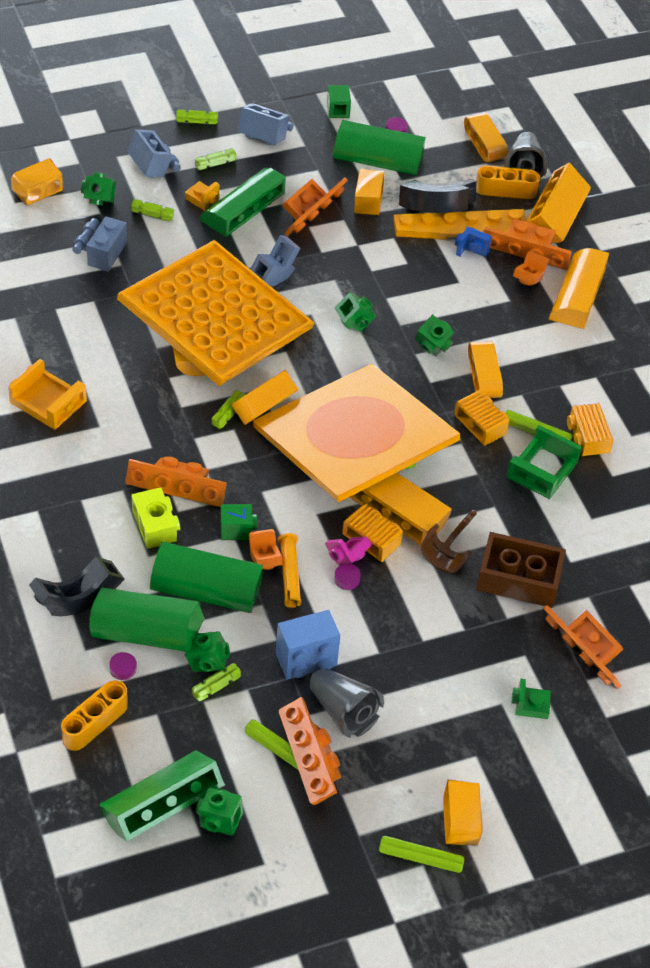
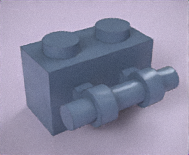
M251 103L241 109L238 132L245 134V137L250 139L263 140L267 145H276L285 140L286 132H291L294 124L288 122L289 115Z
M135 129L127 152L145 176L150 178L164 177L167 168L172 169L174 172H178L181 169L178 158L171 153L168 145L161 141L155 131Z
M105 216L99 225V221L96 218H92L83 227V233L75 239L72 251L75 254H80L82 250L86 251L88 266L109 272L127 243L126 222Z

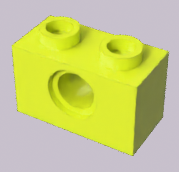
M161 487L132 494V512L147 549L160 546L161 542H177V531L180 530L178 517L176 515L173 516L171 513V500L169 496L165 497Z

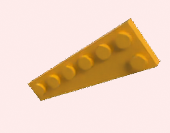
M524 209L395 214L393 215V224L397 237L446 240L448 237L457 238L458 234H462L467 226L484 232L485 226L507 232L513 218L525 222L527 219Z

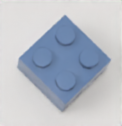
M330 610L278 623L276 656L286 680L302 678L323 668L331 669L337 666L341 635Z

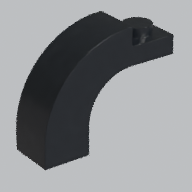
M467 179L451 185H431L412 180L400 184L399 206L429 213H449L468 209V204L476 202L477 181Z
M96 556L82 572L69 580L51 582L35 577L29 586L35 593L34 598L39 604L45 606L52 616L62 617L74 615L92 607L101 587L116 589L125 578L112 561Z

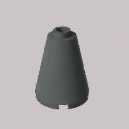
M523 132L518 136L508 152L504 167L534 170L542 178L547 173L548 168L546 154L534 133Z
M328 668L317 670L311 676V691L339 730L348 738H351V735L362 736L379 719L380 716L376 713L379 706L384 707V696L377 689Z

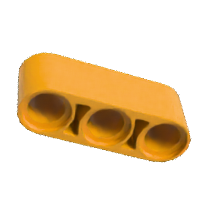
M487 113L464 118L466 134L484 162L488 163L506 158L508 154L507 144Z
M482 166L477 171L476 191L481 195L533 199L537 196L541 177L534 170Z
M469 342L468 359L475 392L481 390L485 396L501 398L503 382L494 342Z
M284 370L231 405L243 424L246 425L299 389L288 372Z
M117 680L107 682L63 719L61 723L62 741L67 749L76 751L84 748L125 713L128 707L127 687L125 684Z

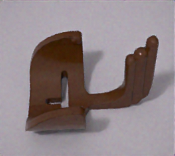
M472 510L458 524L444 543L437 536L436 530L439 528V525L435 524L421 544V552L425 559L443 572L453 573L459 570L472 552L467 550L465 553H458L451 550L450 545L477 515V512ZM439 552H440V553H442L443 555H441V556L439 557V559H438V558H437V555H438Z

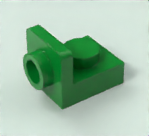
M520 678L518 688L513 687L511 703L516 704L515 715L548 719L551 691L527 688L526 679Z

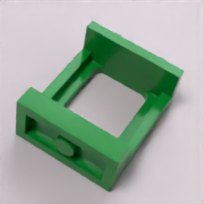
M538 425L533 440L522 454L511 459L507 478L550 500L578 463L582 447ZM540 450H546L565 460L555 475L530 463Z

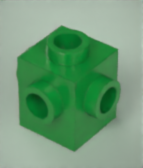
M93 172V176L86 175V180H83L81 185V193L84 194L83 198L90 199L89 204L103 205V201L114 203L116 180L106 178L107 174Z
M349 292L334 307L343 325L348 329L353 328L359 332L366 328L376 317L372 310L373 304L366 297L363 296L361 298L352 292Z
M432 314L417 331L414 340L420 344L425 352L437 356L441 351L445 353L453 344L451 338L454 331L447 322L440 321Z
M220 631L198 633L190 651L185 652L184 655L193 672L224 670L226 659L230 656V647L228 642H225Z
M209 787L205 797H201L197 804L196 813L199 814L201 827L211 832H221L233 836L243 815L242 796L224 789L218 790Z

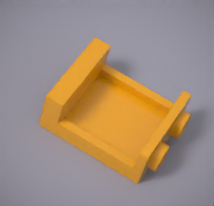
M41 359L30 365L8 387L11 404L54 430L87 401L86 385L78 380L74 385H69L45 370V363Z

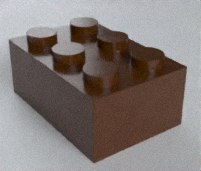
M490 532L476 590L541 606L548 605L550 608H553L566 549Z

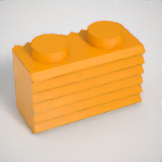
M481 390L456 402L454 415L484 446L507 434L509 425L507 414L504 411H500L493 404L492 399L489 396H485Z
M600 403L583 404L582 406L580 404L578 406L574 405L571 409V414L567 417V426L569 430H573L574 443L582 447L581 456L610 453L614 439Z
M363 504L344 521L342 534L349 539L367 537L372 545L366 551L383 562L394 550L400 547L403 531L395 522H390L383 518L377 509Z

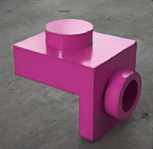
M367 537L351 538L346 543L342 539L328 540L325 543L329 556L336 564H348L360 560L364 557L365 551L372 545Z

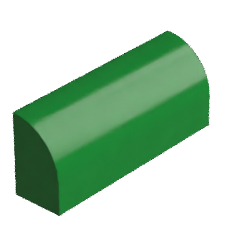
M342 120L335 141L333 158L417 176L424 154L426 137Z
M263 168L204 211L200 216V221L223 236H229L285 194L286 177L274 169Z
M161 542L152 569L150 590L252 613L262 583L263 565Z
M101 587L91 609L90 632L91 636L95 638L189 652L205 618L198 601Z
M195 750L100 803L99 806L115 833L125 841H129L199 801L201 797L204 798L209 787L220 789L225 784L216 761Z

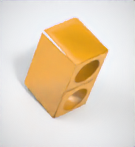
M51 158L17 171L11 177L12 190L26 206L63 190L62 173Z
M359 170L355 193V214L379 215L384 186V171Z
M448 779L443 796L446 844L478 846L483 832L479 783Z

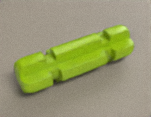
M178 109L176 121L182 123L188 121V123L197 124L208 122V124L216 125L218 113L212 111L206 113V111L197 110L186 112V110Z
M233 148L224 150V153L219 151L208 154L206 158L204 156L197 157L195 159V166L198 170L207 169V166L211 168L225 164L226 161L228 163L236 160V152Z
M133 199L131 203V211L140 214L142 212L143 215L158 219L162 217V220L172 221L174 217L173 208L165 207L164 209L161 205L146 201L143 203L142 200Z
M239 390L234 391L231 398H228L218 410L219 412L212 417V425L218 429L223 428L227 423L226 421H229L236 413L231 404L245 396V393Z
M232 663L224 668L225 671L220 670L205 679L204 684L199 683L192 688L193 697L197 701H202L208 697L207 694L212 695L229 684L228 681L233 682L240 678L241 671L237 665Z

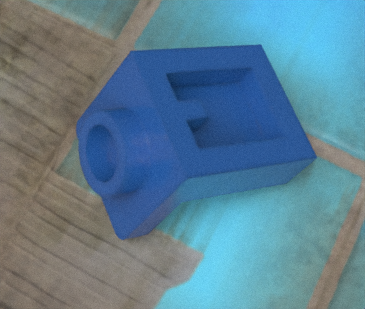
M467 226L462 234L459 233L456 238V255L461 256L466 249L486 257L490 252L492 236Z

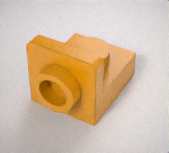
M199 181L185 191V199L205 211L218 202L220 198V184L214 182L208 187Z

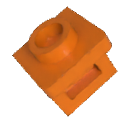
M529 251L524 263L516 267L513 276L518 278L522 284L534 285L543 279L549 259Z
M273 529L249 533L250 556L254 563L263 565L264 570L283 565L282 555L276 545L275 531Z

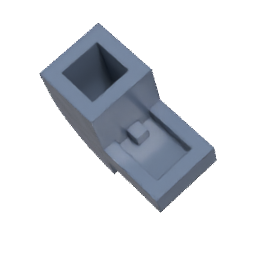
M280 235L271 253L258 254L250 270L270 286H276L285 281L295 270L292 263L301 248L287 236Z

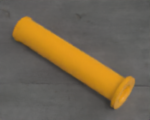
M285 533L278 537L283 564L284 604L289 608H295V600L297 606L301 605L296 549L298 537L293 533Z

